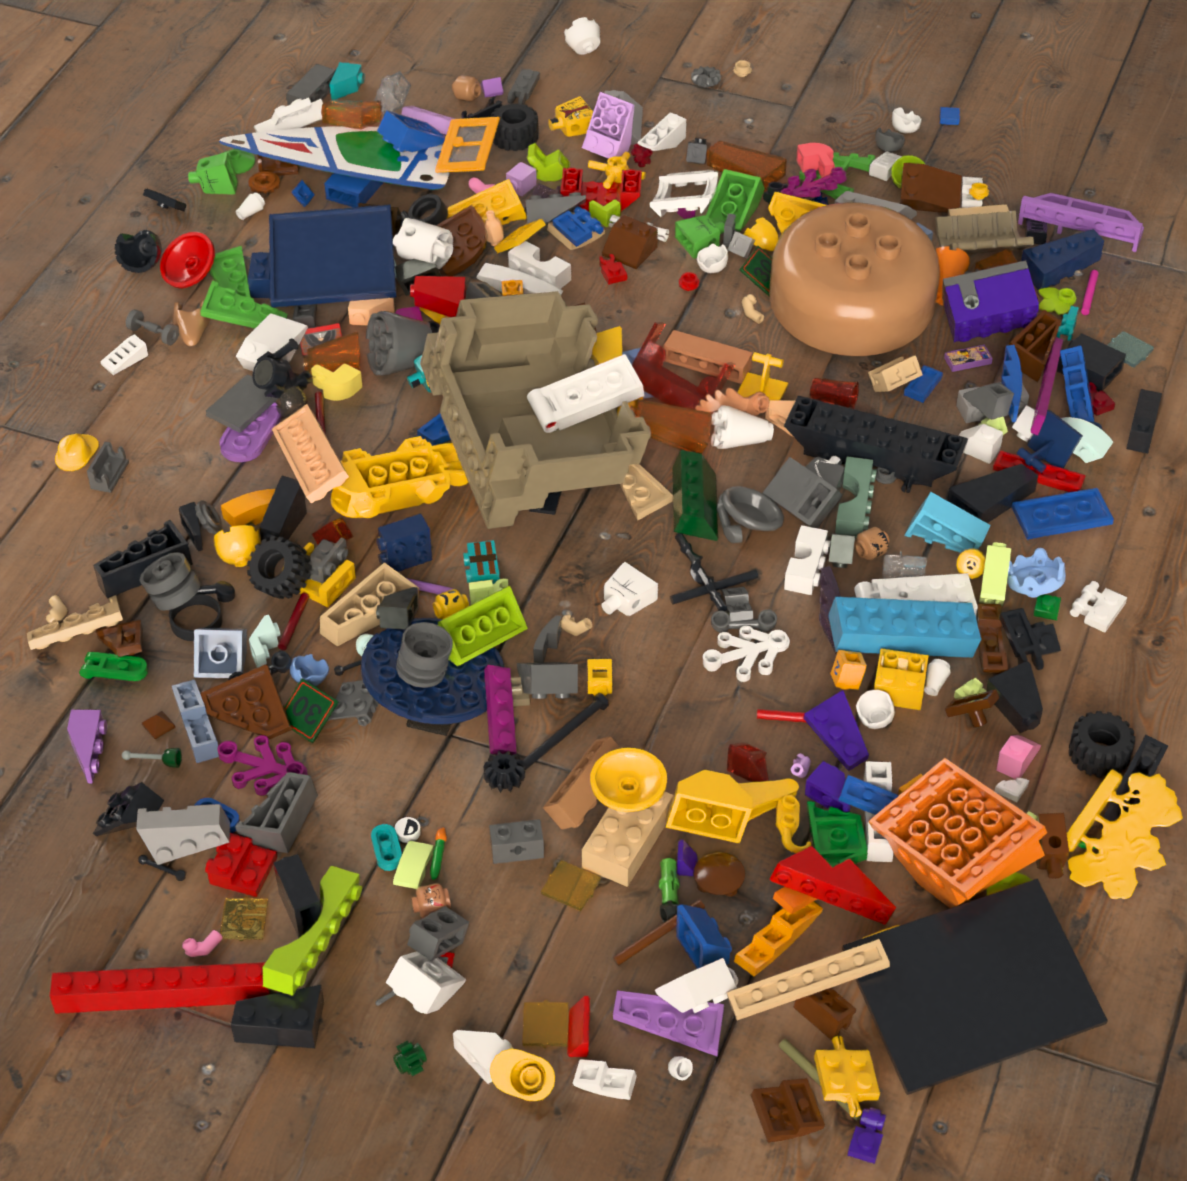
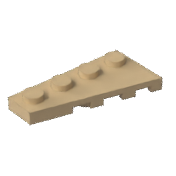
M117 596L110 597V603L100 606L99 603L89 606L90 610L84 614L72 613L60 624L58 621H54L28 632L27 639L30 649H44L51 643L57 641L65 642L72 639L75 635L81 633L90 634L97 628L103 626L111 627L118 624L123 618Z

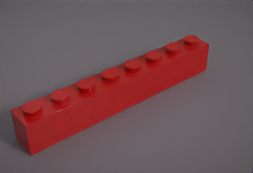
M266 962L52 973L50 999L54 1012L57 1014L234 1005L236 1001L271 995V989L263 987V966Z

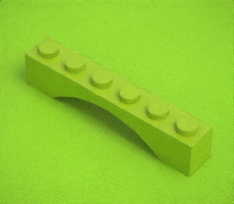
M330 866L320 881V903L323 909L317 922L299 939L272 952L263 966V987L293 996L297 988L303 986L308 971L316 966L319 954L327 949L330 937L338 932L340 922L343 917L349 915L354 900L357 901L360 898L362 886L359 885L358 873Z

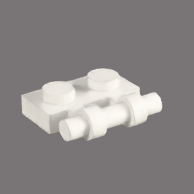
M1092 581L1084 587L1081 597L1073 602L1070 614L1073 617H1078L1079 614L1085 616V624L1106 632L1126 604L1127 597L1105 588L1103 593L1097 592L1099 584L1096 581ZM1089 601H1091V602H1094L1095 604H1094L1093 607H1092V606L1088 605L1087 603H1088Z

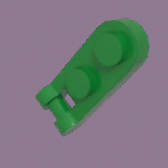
M87 652L84 659L85 664L81 666L79 671L80 676L86 679L101 677L139 681L147 676L148 667L146 661L140 657H118L116 654Z

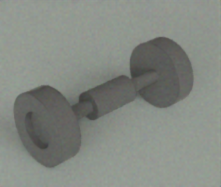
M134 309L128 314L126 318V327L128 329L137 331L141 326H144L145 329L154 333H162L161 340L163 343L173 345L179 336L178 326L170 323L164 329H161V326L152 322H143L144 315L141 311Z

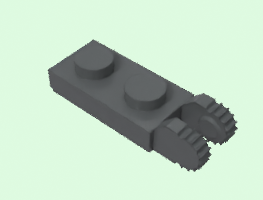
M522 69L509 91L508 103L513 104L517 97L519 98L518 103L520 105L525 104L540 79V72Z

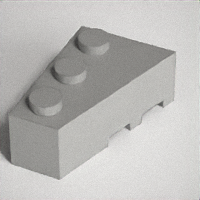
M220 804L187 806L185 810H171V807H163L162 811L150 812L143 808L138 809L136 830L157 865L229 843L230 821Z

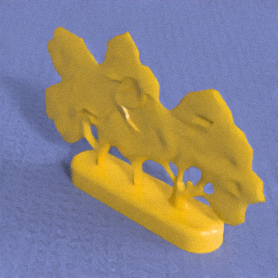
M1113 769L1108 773L1067 832L1069 852H1073L1081 841L1085 842L1087 848L1084 854L1073 856L1068 860L1069 869L1072 872L1069 876L1071 880L1084 887L1102 881L1104 882L1103 887L1110 898L1117 899L1121 897L1126 899L1132 896L1138 884L1135 873L1136 867H1142L1151 871L1166 865L1163 855L1158 851L1160 849L1159 839L1151 835L1150 830L1152 827L1170 826L1180 821L1183 816L1180 807L1177 805L1175 791L1166 787V779L1161 777L1160 774L1148 777L1142 773H1133L1128 779L1130 791L1123 795H1117L1115 791L1122 781V775ZM1138 790L1140 794H1133L1132 792ZM1129 797L1139 798L1140 802L1130 805L1125 803L1124 800L1129 801ZM1109 801L1119 804L1121 809V815L1115 821H1109L1100 815ZM1123 806L1129 807V811L1125 812ZM1095 820L1103 824L1102 837L1100 839L1088 838L1086 836ZM1093 846L1099 850L1098 854L1092 851Z

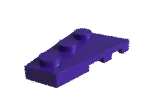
M843 690L804 714V720L848 771L868 760L869 753Z

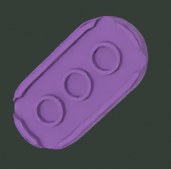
M274 402L241 433L229 427L226 428L219 442L221 453L226 459L233 462H247L257 458L263 452L273 435L272 428L281 421V411L277 403Z

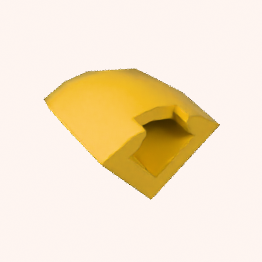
M764 217L755 220L757 223L751 229L747 228L743 235L754 239L755 246L774 251L778 242L776 229Z

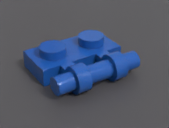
M580 206L575 208V214L568 210L552 220L553 226L576 247L592 238V231L598 234L604 231L601 223L596 218H592L590 213Z

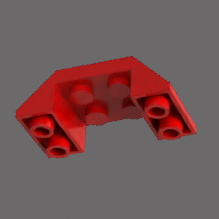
M563 168L561 195L568 197L570 193L577 192L581 193V195H586V202L579 206L588 212L589 202L592 200L605 206L615 199L620 202V212H622L640 197L642 171L634 169L622 170L621 183L613 182L611 187L606 189L603 183L594 181L583 182V169Z

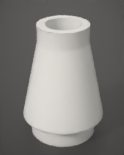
M256 192L249 194L235 211L236 215L241 220H244L263 210L265 201Z
M934 659L928 664L924 688L926 694L931 696L938 695L939 690L951 674L949 663L941 659Z

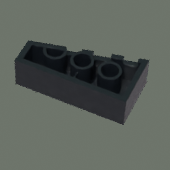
M171 520L166 521L164 527L160 530L153 529L148 532V537L140 542L134 540L129 543L128 548L123 552L116 551L93 565L98 585L107 599L141 586L140 577L143 571L162 556L170 553H182L189 564L193 565L188 543Z

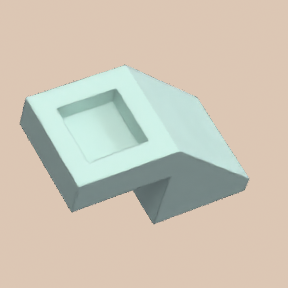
M269 615L263 617L249 638L251 655L257 668L267 664L266 659L270 658L268 650L278 647L277 637L281 636L278 624L272 623Z

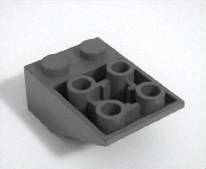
M791 457L787 459L763 491V494L807 526L817 529L843 496L835 487Z

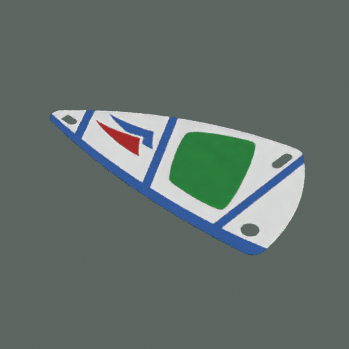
M378 127L294 128L224 137L219 141L222 145L299 166L403 186L432 190L441 189L445 186L449 176V172L436 173L435 171L438 162L435 152L441 151L443 145L416 152L406 150L400 152L393 148V144L382 139L383 136L377 132ZM231 141H243L245 142V144H235L231 143ZM424 153L428 156V159L420 161L416 159V155ZM406 156L409 158V161L402 162L398 161L397 158ZM421 175H430L433 179L423 181L419 177Z

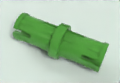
M665 858L660 862L661 879L659 880V888L662 890V905L666 904L668 900H671L672 904L679 905L677 889H679L680 883L676 874L677 863L672 858Z

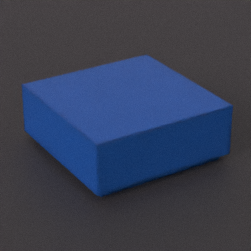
M940 107V124L959 125L960 108Z

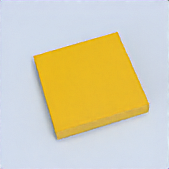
M538 219L517 228L495 245V251L498 254L522 244L546 225L543 219Z

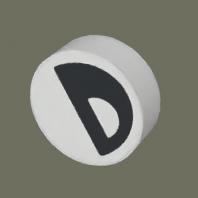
M405 817L395 824L397 837L401 842L416 841L421 834L420 824L414 818Z

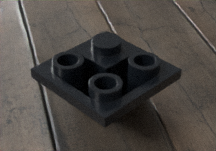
M143 782L133 787L128 786L124 791L116 792L109 798L107 802L109 806L97 819V827L93 834L97 837L137 827L138 809L146 808L147 812L159 811L164 799Z

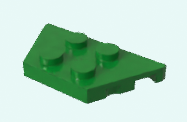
M807 801V813L813 847L832 867L848 859H851L855 864L867 859L868 850L861 815L843 812L833 807H830L829 810L815 807V802Z

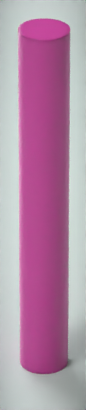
M1097 270L1090 272L1081 309L1083 315H1088L1090 312L1099 274Z

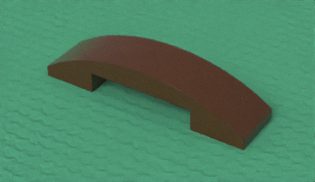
M977 603V625L981 637L978 650L982 671L1002 673L1008 670L1007 655L1004 653L1002 623L999 618L1000 613H1002L1001 604Z

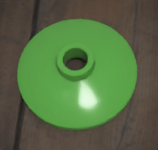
M238 149L225 151L229 154L235 174L247 172L255 164V157L252 153Z

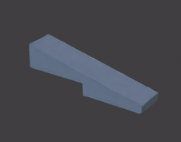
M195 679L171 686L196 763L219 757L217 740Z

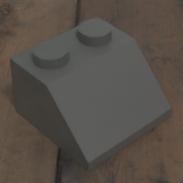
M566 662L517 663L524 693L532 694L534 699L547 698V694H555V698H570V693H578V664Z

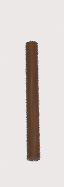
M700 899L690 905L701 909L705 908ZM677 914L613 956L615 963L618 966L676 928Z

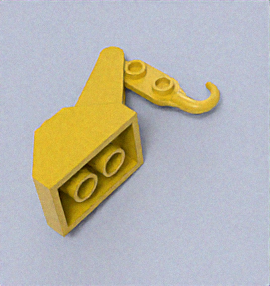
M702 770L678 782L666 817V828L740 844L747 822L776 808V827L782 836L781 839L784 847L790 852L798 853L811 846L809 841L803 847L797 846L792 842V836L799 827L800 804L795 798L799 785L793 779L737 783L728 774Z

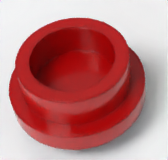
M686 272L681 275L679 286L686 291H692L698 288L699 279L696 274Z

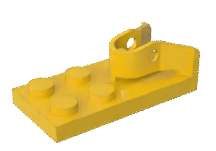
M509 179L448 207L447 216L448 219L473 205L484 223L487 220L486 212L489 210L494 211L495 217L501 221L502 225L508 224L511 221L527 219L524 208Z

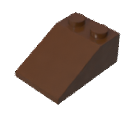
M903 163L900 204L907 205L916 211L948 213V209L960 208L962 176L925 164Z

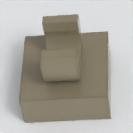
M521 677L511 678L513 707L530 705L529 694L523 691Z

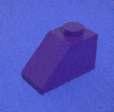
M823 761L806 779L805 795L828 809L833 807L843 812H850V805L838 800L846 780L845 774L837 767Z

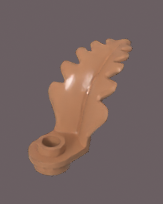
M732 388L726 390V395L720 390H716L715 399L710 394L706 395L707 401L703 399L700 401L701 406H696L693 417L698 418V420L701 418L707 420L709 417V420H711L713 412H718V409L723 405L756 416L767 411L770 401L762 392H756L745 398Z

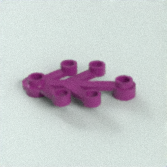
M836 167L831 170L830 175L813 181L817 178V173L815 169H809L804 172L805 180L801 187L796 188L800 185L799 176H792L788 178L789 186L782 189L780 193L798 198L818 197L821 195L820 190H835L838 188L837 184L845 182L847 180L846 171L842 167Z
M264 735L257 736L254 739L255 750L261 753L263 759L239 752L236 743L232 741H224L217 748L219 759L224 763L229 764L237 761L256 767L245 772H236L232 775L233 786L237 789L244 788L249 780L270 773L279 774L268 779H258L255 781V792L260 796L266 795L270 788L274 787L288 772L308 775L306 767L294 760L291 746L287 742H281L276 746L277 756L284 760L285 765L276 763L269 748V740Z

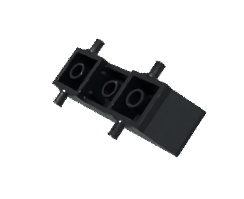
M799 395L784 424V427L804 447V455L820 457L826 460L836 456L840 458L843 465L846 464L847 457L873 460V466L888 469L889 474L895 472L894 477L904 482L901 488L904 493L905 491L909 493L913 484L932 487L934 480L956 471L968 443V438Z

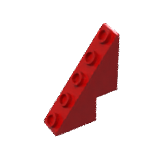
M813 846L778 862L770 877V880L774 883L884 925L888 923L896 909L895 905L851 859L832 867Z

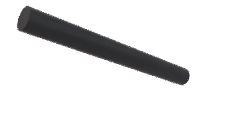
M751 570L716 581L714 586L716 591L757 579L758 573L756 570ZM703 585L671 595L670 601L674 605L709 594L706 586Z

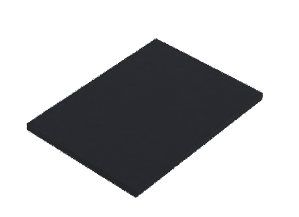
M1038 879L845 944L842 947L844 952L880 939L888 957L890 967L855 980L906 1095L1100 1027L1108 1022Z

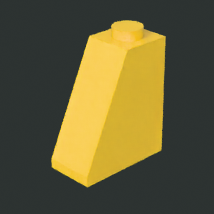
M620 326L597 333V341L594 343L591 356L595 366L622 356V328Z

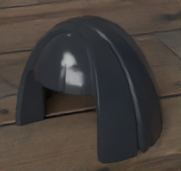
M141 230L135 236L120 233L114 248L116 250V260L121 264V267L135 273H142L152 269L160 260L162 245L158 235L150 230Z

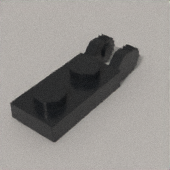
M1019 608L1000 613V621L1014 655L1018 658V665L1028 661L1026 655L1031 654L1035 669H1043L1044 661L1039 651L1040 647L1024 609Z

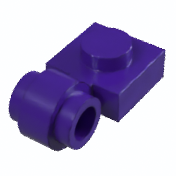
M872 1107L870 1109L864 1108L860 1125L865 1126V1129L855 1127L848 1149V1156L875 1164L883 1139V1134L877 1133L876 1130L882 1131L886 1115L881 1113L882 1110Z

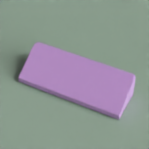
M404 106L401 114L427 122L445 135L447 134L451 119H454L415 106Z

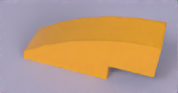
M275 489L254 491L222 504L223 519L231 526L246 525L249 522L256 526L262 522Z

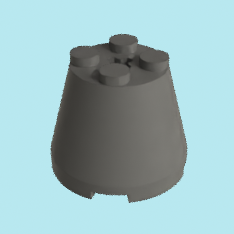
M387 311L373 313L368 321L366 339H369L370 353L367 354V360L372 372L375 375H390L415 368L414 360L423 354L427 334L432 333L430 323Z

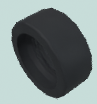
M427 194L418 198L411 205L408 212V218L435 226L445 221L448 216V208L440 197L434 194ZM436 208L430 216L421 219L426 211Z

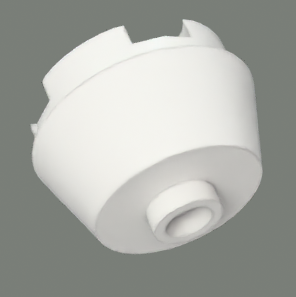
M587 17L573 21V26L569 30L565 29L564 32L566 43L578 54H588L594 51L600 45L599 25L594 19L591 21Z

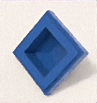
M303 180L291 192L303 207L315 195Z

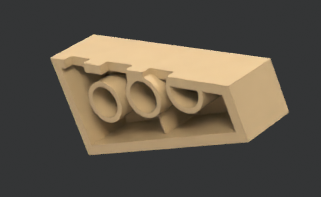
M383 563L320 616V634L336 646H339L380 625V619L376 617L377 605L381 604L384 596L417 586L386 563Z

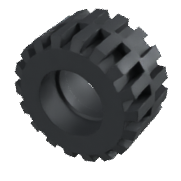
M511 103L502 105L491 113V117L500 118L493 144L498 146V148L507 151H522L537 142L539 138L538 116L532 107H528L525 104Z
M273 536L270 537V540H262L261 545L257 544L255 552L251 551L249 556L252 558L251 561L247 562V566L250 567L247 570V575L251 576L249 581L255 585L254 587L257 590L279 599H284V597L289 599L293 597V594H299L301 587H306L305 581L310 579L311 575L308 572L312 570V565L308 564L311 561L310 556L306 555L307 551L300 545L283 537ZM284 558V568L280 575L275 577V567Z
M1096 711V714L1092 712L1086 713V717L1081 716L1073 727L1069 744V756L1072 757V763L1078 764L1077 768L1080 771L1085 770L1086 774L1090 776L1095 774L1098 778H1102V775L1107 776L1112 769L1121 774L1122 770L1127 769L1131 760L1135 744L1133 728H1129L1130 724L1127 721H1122L1121 716H1113L1111 712H1107V714L1102 713V711ZM1097 743H1103V744H1106V745H1108V746H1102V745H1099V744H1097Z

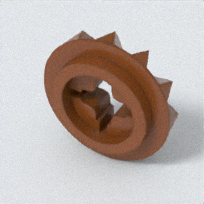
M263 171L252 175L248 183L253 192L258 194L273 193L274 189L279 188L280 178L273 172Z

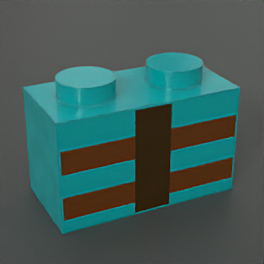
M494 540L467 543V553H463L464 566H469V569L465 570L467 583L492 580V584H495L500 577Z

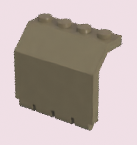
M1016 211L935 218L939 246H949V250L956 251V248H959L967 254L1022 250L1034 245L1033 237L1019 236Z

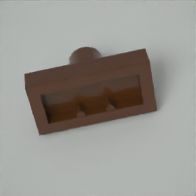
M995 689L953 699L945 708L948 717L968 713L973 727H980L987 723L983 709L991 708L999 699V695Z

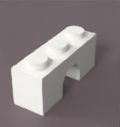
M524 241L508 252L510 269L534 276L559 289L571 281V264L556 256L549 261L540 262L539 248L527 241Z
M801 525L796 540L795 557L802 559L790 558L785 574L784 590L812 595L814 586H819L821 577L819 570H824L826 561L824 554L829 553L831 541L827 540V530Z

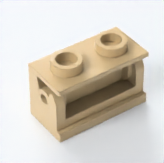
M916 355L906 359L901 356L868 372L875 392L891 391L922 376Z

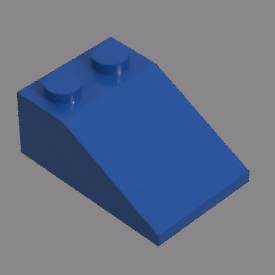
M388 110L377 129V132L383 136L382 139L393 144V148L400 152H404V150L409 152L420 151L442 145L445 140V136L429 123Z

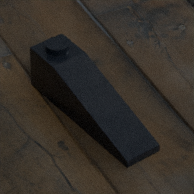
M1144 389L1140 390L1126 449L1149 453L1162 393Z
M1145 735L1116 794L1123 795L1130 791L1128 779L1133 773H1142L1148 777L1153 776L1168 745ZM1138 790L1132 792L1133 794H1140ZM1129 797V801L1124 800L1125 803L1130 805L1140 802L1139 798ZM1111 801L1103 818L1109 821L1117 820L1121 815L1119 804ZM1123 806L1125 812H1128L1129 807Z

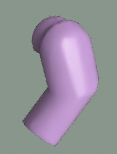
M797 754V759L793 760L794 765L791 767V772L799 778H804L810 768L811 760L808 756L805 757L803 754Z

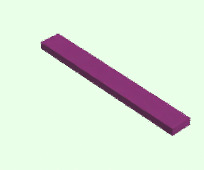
M1057 337L1047 358L1030 431L1035 435L1039 434L1046 418L1063 339Z

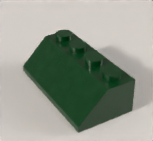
M680 450L672 467L674 532L717 541L716 473L702 454Z

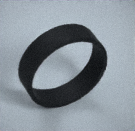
M195 594L183 605L169 610V620L173 633L180 639L194 641V630L180 628L174 623L176 615L181 610L193 605H205L213 608L218 615L205 628H220L222 625L221 608L213 597L205 594Z

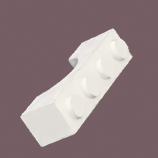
M866 761L864 781L891 792V762ZM865 811V833L868 850L866 861L892 862L893 851L888 840L871 828L868 822L875 815Z

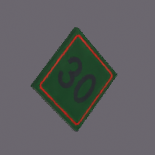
M757 246L739 271L769 296L772 257L761 247Z
M301 679L284 708L292 730L311 743H314L339 701L306 680Z

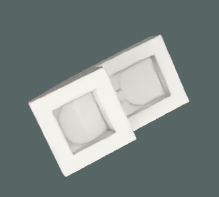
M962 178V208L982 206V199H974L969 194L972 184L983 183L982 178Z
M580 1059L573 1084L578 1088L596 1094L630 1100L637 1076L634 1070L608 1068L604 1061Z

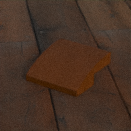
M807 1078L782 1080L779 1087L757 1088L751 1093L752 1101L768 1143L808 1135L825 1127Z

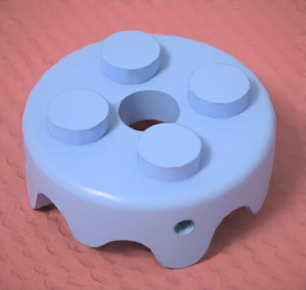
M1037 548L1031 557L1018 555L1013 565L1011 561L1009 562L1008 586L1012 590L1028 597H1038L1059 589L1065 582V563L1062 562L1059 556L1051 560L1043 548Z

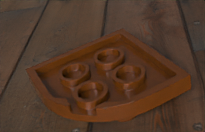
M473 205L436 225L452 233L453 252L441 269L447 277H453L474 264L481 256L487 243V230L482 218Z

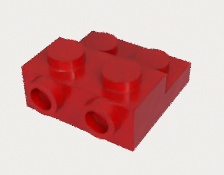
M230 833L229 843L216 846L217 854L214 859H208L205 872L208 874L209 884L257 897L274 865L273 862L277 859V852L253 845L251 838Z

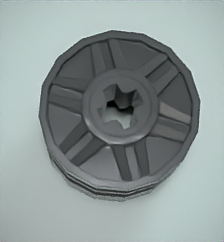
M421 622L407 627L402 635L396 661V670L399 677L408 684L423 688L432 687L442 682L446 675L448 660L452 652L453 640L450 634L442 627L433 623Z

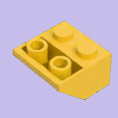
M881 648L874 690L878 689L888 693L895 707L921 710L929 655Z

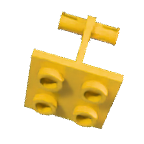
M754 352L752 361L764 364L763 374L760 376L748 372L737 393L742 397L748 398L756 392H762L769 398V401H781L788 383L770 378V365L782 368L784 359L772 357V354L768 353L763 355Z

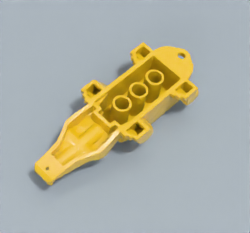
M419 436L405 439L395 452L371 456L370 453L367 454L361 448L344 451L341 463L349 477L341 486L333 488L330 501L336 512L345 517L372 518L381 513L418 506L422 503H434L443 496V493L450 488V485L463 486L468 483L453 443L432 446L430 442Z

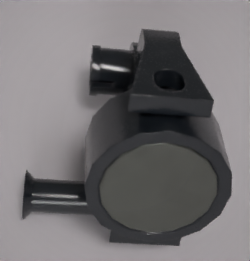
M292 338L275 353L267 351L257 359L252 378L257 388L266 390L264 392L266 397L291 400L297 393L307 388V384L313 382V376L309 371L304 370L301 374L294 373L289 362L282 359L292 350L299 348L298 343Z

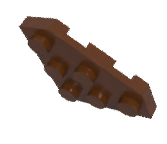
M267 664L200 693L207 714L214 719L257 735H264L268 739L275 738L292 730L270 667Z

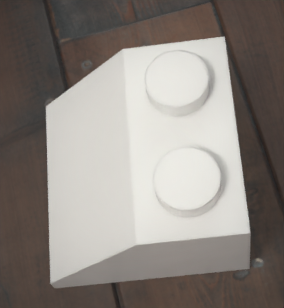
M413 952L400 956L386 983L393 988L395 994L410 1001L417 1011L428 1014L439 1010L465 983L466 979L439 958L431 961L419 952Z
M722 958L655 989L658 996L683 1013L693 1009L694 1013L709 1007L708 1001L713 1000L714 1004L727 999V992L737 987Z

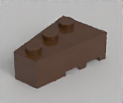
M1045 310L1009 343V345H1015L1020 359L1021 371L1036 382L1039 381L1061 323V320Z

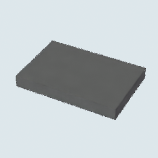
M247 374L206 410V416L241 433L279 398L266 397L264 394L266 390L257 388L254 385L252 376Z

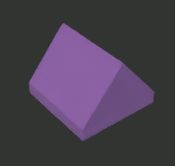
M501 77L482 80L480 85L486 98L503 94Z

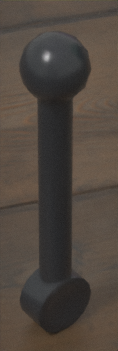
M361 660L343 667L340 665L334 668L335 675L341 676L344 671L361 665Z
M140 855L138 858V862L141 865L148 864L174 875L178 881H183L186 878L183 870L175 871L161 864L157 865L156 862L149 860L146 855Z

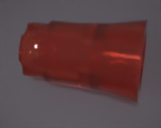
M814 378L810 388L812 399L851 409L855 408L859 395L858 382Z

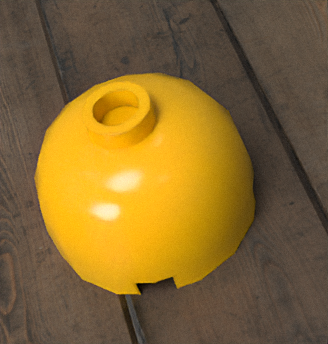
M248 525L230 527V532L223 533V530L214 535L213 539L216 552L222 561L236 567L246 566L247 562L251 561L252 557L249 556L251 551L255 552V546L257 544L261 545L259 531H255L253 526Z

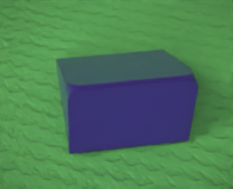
M684 840L678 841L677 874L678 876H694V867L698 862L697 854Z

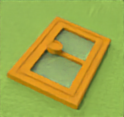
M500 118L451 119L435 168L436 173L485 170Z

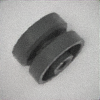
M178 552L170 553L157 559L143 571L140 577L142 586L150 594L157 609L162 611L171 610L183 605L198 592L201 586L200 579L195 571L191 569L184 554Z

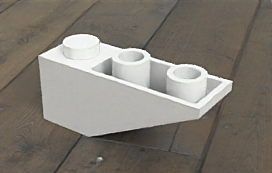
M670 112L639 140L638 144L653 151L675 148L686 138V119Z

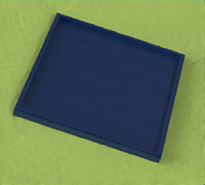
M391 205L269 214L271 308L396 297Z

